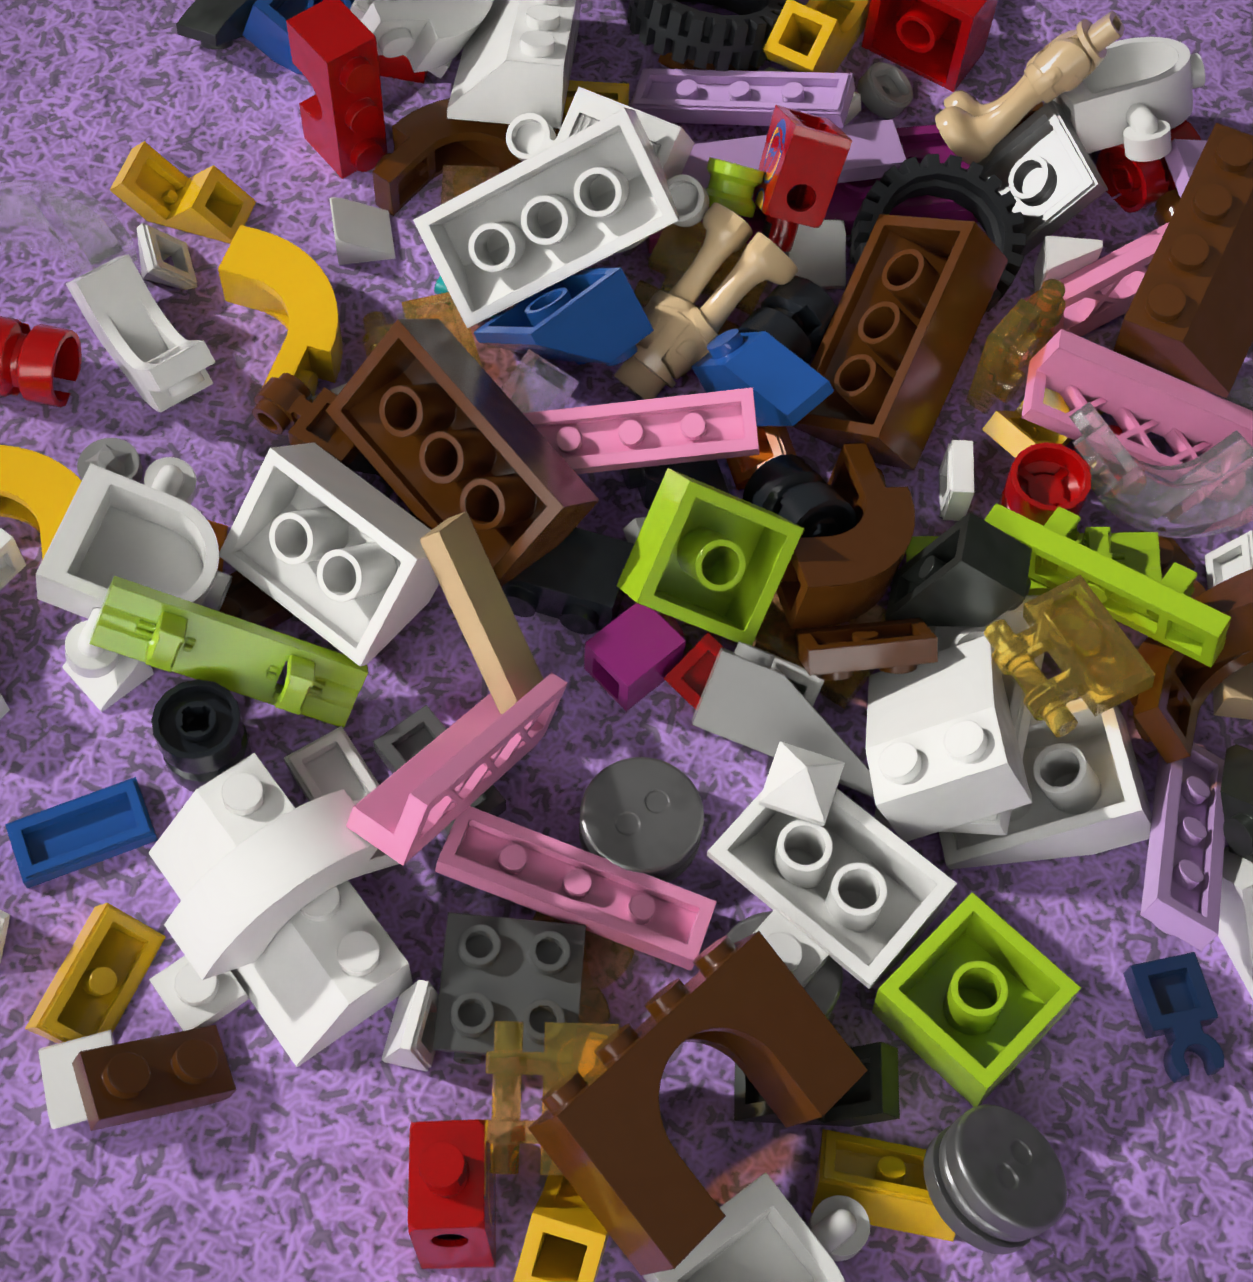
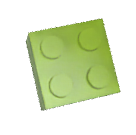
M667 468L616 586L638 604L738 643L740 641L752 646L804 528L776 513Z
M972 892L878 988L872 1013L975 1107L982 1104L1068 1011L1081 987Z

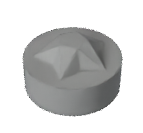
M878 62L871 65L857 84V90L861 94V100L871 112L882 118L892 119L897 117L913 99L912 86L906 75L897 67L888 63Z
M104 438L91 443L82 451L77 463V470L81 480L90 463L139 483L143 474L142 464L136 449L127 441L118 438Z

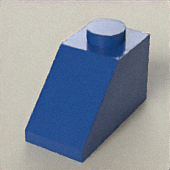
M738 329L728 330L711 340L707 345L709 353L691 366L706 393L753 388L757 426H794L834 392L833 387L825 377L766 331L740 333Z

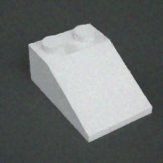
M990 634L939 651L937 663L918 664L917 669L912 672L890 674L880 671L869 675L865 749L875 805L904 842L1032 803L994 641Z
M1109 690L1032 713L1022 759L1032 803L1012 809L1007 835L939 832L946 866L949 869L1093 855L1149 839L1152 813L1126 721Z

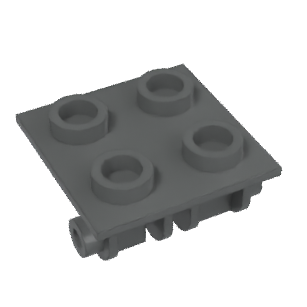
M448 912L433 1050L454 1052L453 1060L455 1062L468 1065L480 1064L482 1062V1055L575 1063L586 925Z

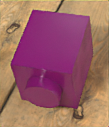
M635 603L585 642L584 669L627 712L665 681L663 678L683 659L686 645L684 633L673 617Z

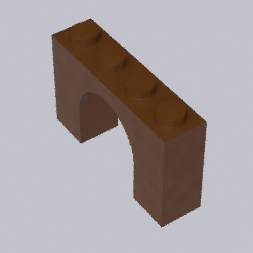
M760 931L735 943L725 935L700 953L693 961L699 972L685 985L678 978L656 993L645 1004V1008L651 1016L637 1029L634 1030L630 1023H628L605 1039L594 1050L600 1062L584 1077L576 1070L553 1086L541 1099L548 1110L528 1127L532 1135L641 1276L675 1269L726 1217L676 1152L663 1126L659 1106L660 1083L669 1058L681 1043L696 1042L705 1044L727 1055L743 1071L786 1128L823 1117L868 1071Z

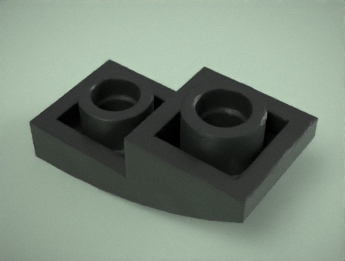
M195 0L176 23L177 34L201 41V46L207 49L229 48L234 44L233 40L243 37L242 34L251 9L257 0Z

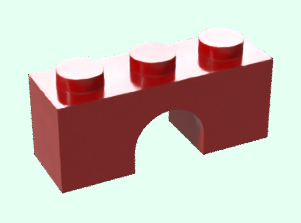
M324 0L286 20L292 62L307 78L316 93L314 96L299 103L304 138L332 169L344 179L356 171L367 172L376 167L379 160L388 153L376 36L341 0Z

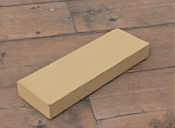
M466 511L447 518L420 538V543L500 714H503L539 684L543 677Z

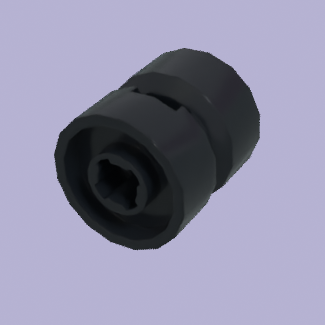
M794 276L789 283L777 285L762 301L761 308H757L737 329L740 333L766 331L808 364L811 361L812 355L816 354L837 306L820 286L809 279Z
M793 454L778 455L766 461L752 474L744 489L743 500L776 513L804 528L800 538L839 535L851 530L857 523L856 513L852 506L831 485L827 484L820 474L802 457Z
M199 679L182 682L166 691L155 705L151 719L154 738L160 752L163 754L168 771L179 785L189 791L195 792L196 789L252 754L249 736L243 724L238 702L228 689L218 683Z

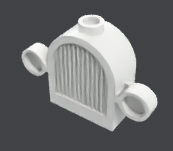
M1137 37L1113 42L1106 47L1107 53L1103 61L1089 76L1083 79L1079 86L1058 95L1053 101L1061 105L1088 154L1124 144L1125 156L1132 161L1148 162L1161 159L1172 150L1171 129L1183 123L1193 111L1192 89L1202 87L1205 84L1203 61L1198 53L1190 54V50L1185 44L1169 38Z
M581 87L577 89L557 137L552 126L541 116L534 113L522 114L516 117L509 125L506 133L507 146L511 153L523 162L623 108L635 110L659 159L680 219V221L674 224L681 227L693 226L703 219L704 213L709 209V196L706 189L694 177L681 174L695 143L684 129L678 125ZM648 237L636 242L635 244L617 253L624 252L638 246L639 244L644 242Z
M164 457L154 461L145 472L144 484L90 463L36 572L38 600L88 619L76 624L68 632L65 640L67 664L79 676L85 678L103 677L109 674L119 661L120 654L89 644L91 633L114 575L216 611L220 610L225 600L232 576L217 571L219 546L216 535L207 519L191 505L196 491L195 472L187 462L179 458Z
M765 1172L720 1207L726 1217L675 1269L643 1275V1278L646 1282H845L834 1261H844L854 1257L866 1244L870 1234L869 1217L862 1205L856 1200L847 1196L836 1195L828 1197L819 1203L812 1213L807 1226Z

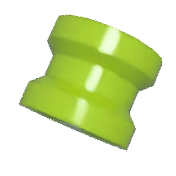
M709 157L706 169L710 174L708 187L705 188L709 196V207L713 203H719L737 215L753 218L756 205L752 197L755 187L763 183L765 172Z

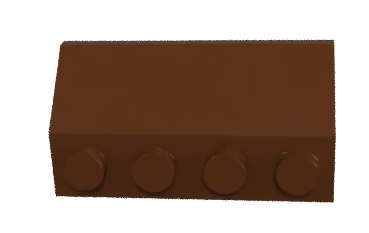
M1216 122L1124 317L1113 351L1191 385L1227 398L1253 341V136Z
M879 215L810 365L830 382L834 392L792 427L842 449L843 444L866 443L874 463L915 470L1008 262L1006 256L975 221Z
M397 319L326 409V412L421 523L429 529H434L447 518L467 511L501 587L561 544L599 501L598 497L440 319Z

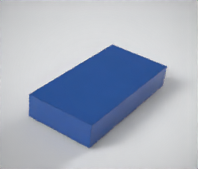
M136 777L5 824L23 884L27 889L158 841Z

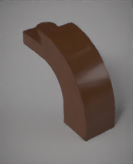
M450 98L427 104L409 113L392 126L394 152L385 154L372 171L376 206L388 210L389 214L394 216L432 179L446 171L459 167L477 166L490 168L502 173L521 163L522 161L511 153L506 143V133L510 124L448 119L447 107ZM553 128L557 137L560 129Z
M866 443L843 444L827 483L855 510L856 526L839 535L800 538L776 592L790 629L832 626L857 618L870 610L887 592L910 544L915 527V508L908 486L886 487L883 472L876 467Z
M1253 569L1233 576L1194 598L1231 617L1224 648L1211 668L1147 637L1134 653L1124 670L1119 685L1134 706L1133 720L1136 729L1145 742H1152L1166 764L1191 756L1198 713L1203 702L1223 680L1253 662Z

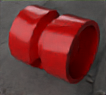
M1187 120L1171 129V142L1174 139L1201 140L1195 128ZM1124 144L1103 149L1098 155L1096 166L1108 188L1106 192L1111 197L1119 193L1122 194L1114 200L1125 212L1140 211L1156 202L1168 191L1177 189L1165 157L1148 162L1132 161L1125 156Z
M0 316V396H17L21 392L23 398L29 402L59 408L66 406L71 393L54 390L53 377L76 382L81 370L82 359L81 342L78 334L73 330L44 324L36 325L31 330L29 324L22 323L18 319Z
M1044 442L1030 445L1021 451L1012 463L998 504L1043 526L1057 507H1062L1079 516L1091 489V473L1088 465L1076 451L1062 444Z

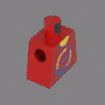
M775 105L758 169L764 171L765 175L763 183L755 187L752 199L761 211L766 214L761 233L783 252H791L799 224L813 228H819L822 225L850 150L852 139L830 119Z
M487 1120L411 1122L408 1232L421 1269L496 1267V1127ZM444 1234L462 1235L465 1238L457 1240H443L438 1239L437 1236Z

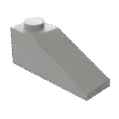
M740 641L735 652L723 647L720 648L693 715L692 725L772 757H775L779 742L781 741L845 762L838 783L874 797L869 769L784 673L771 667L775 655Z

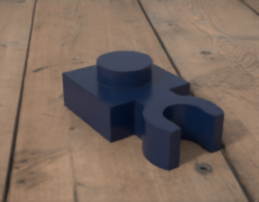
M1195 952L1130 965L1123 975L1146 1039L1165 1035L1168 1048L1165 1051L1163 1062L1165 1071L1173 1083L1181 1082L1190 1075L1184 1058V1053L1188 1051L1197 1054L1202 1059L1208 1076L1220 1071L1224 1067L1223 1051L1218 1042L1210 1035L1204 1033L1202 1029L1203 1026L1211 1025L1218 1018V1014Z

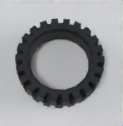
M629 0L627 23L630 24L632 33L639 35L640 42L645 46L654 44L653 51L662 56L670 52L673 53V61L684 64L687 59L694 60V67L706 69V65L709 63L714 65L716 71H728L729 64L737 71L748 70L749 64L757 68L763 66L765 60L771 61L767 58L763 48L787 0ZM679 2H699L714 5L738 15H720L699 11Z
M926 154L921 163H918L915 156L904 160L899 169L894 165L883 174L880 181L877 180L857 212L849 242H852L849 251L850 264L857 265L880 214L889 215L894 207L908 198L930 195L952 200L974 215L986 231L987 236L1008 259L985 313L989 312L1012 285L1024 259V256L1021 254L1026 247V234L1020 233L1025 222L1021 211L1012 212L1017 202L1013 194L1009 191L1001 195L998 191L1003 182L995 174L987 181L980 177L984 167L974 161L968 169L961 168L962 157L949 155L945 163H940L939 154Z

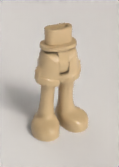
M1112 10L1094 24L1087 19H1083L1077 24L1076 30H1070L1057 36L1028 61L1021 79L1007 93L991 103L981 104L975 97L963 90L952 93L944 99L945 108L935 115L936 126L945 143L956 156L962 157V161L969 165L973 161L975 163L982 161L991 153L995 145L1037 104L1042 101L1048 104L1057 98L1058 95L1073 90L1097 68L1106 56V47L1123 36L1125 28L1119 16Z
M713 203L704 213L703 225L707 232L704 243L692 264L668 293L662 290L657 291L643 308L654 331L636 344L637 352L626 360L614 374L617 380L644 400L654 399L665 385L673 388L677 384L674 379L677 380L692 369V365L709 353L707 349L708 343L718 336L717 333L732 311L753 287L764 280L784 285L789 283L798 272L794 262L769 238L758 232L748 243L739 261L720 286L700 308L696 307L695 302L716 271L733 252L739 251L753 234L751 227L743 218L719 203Z

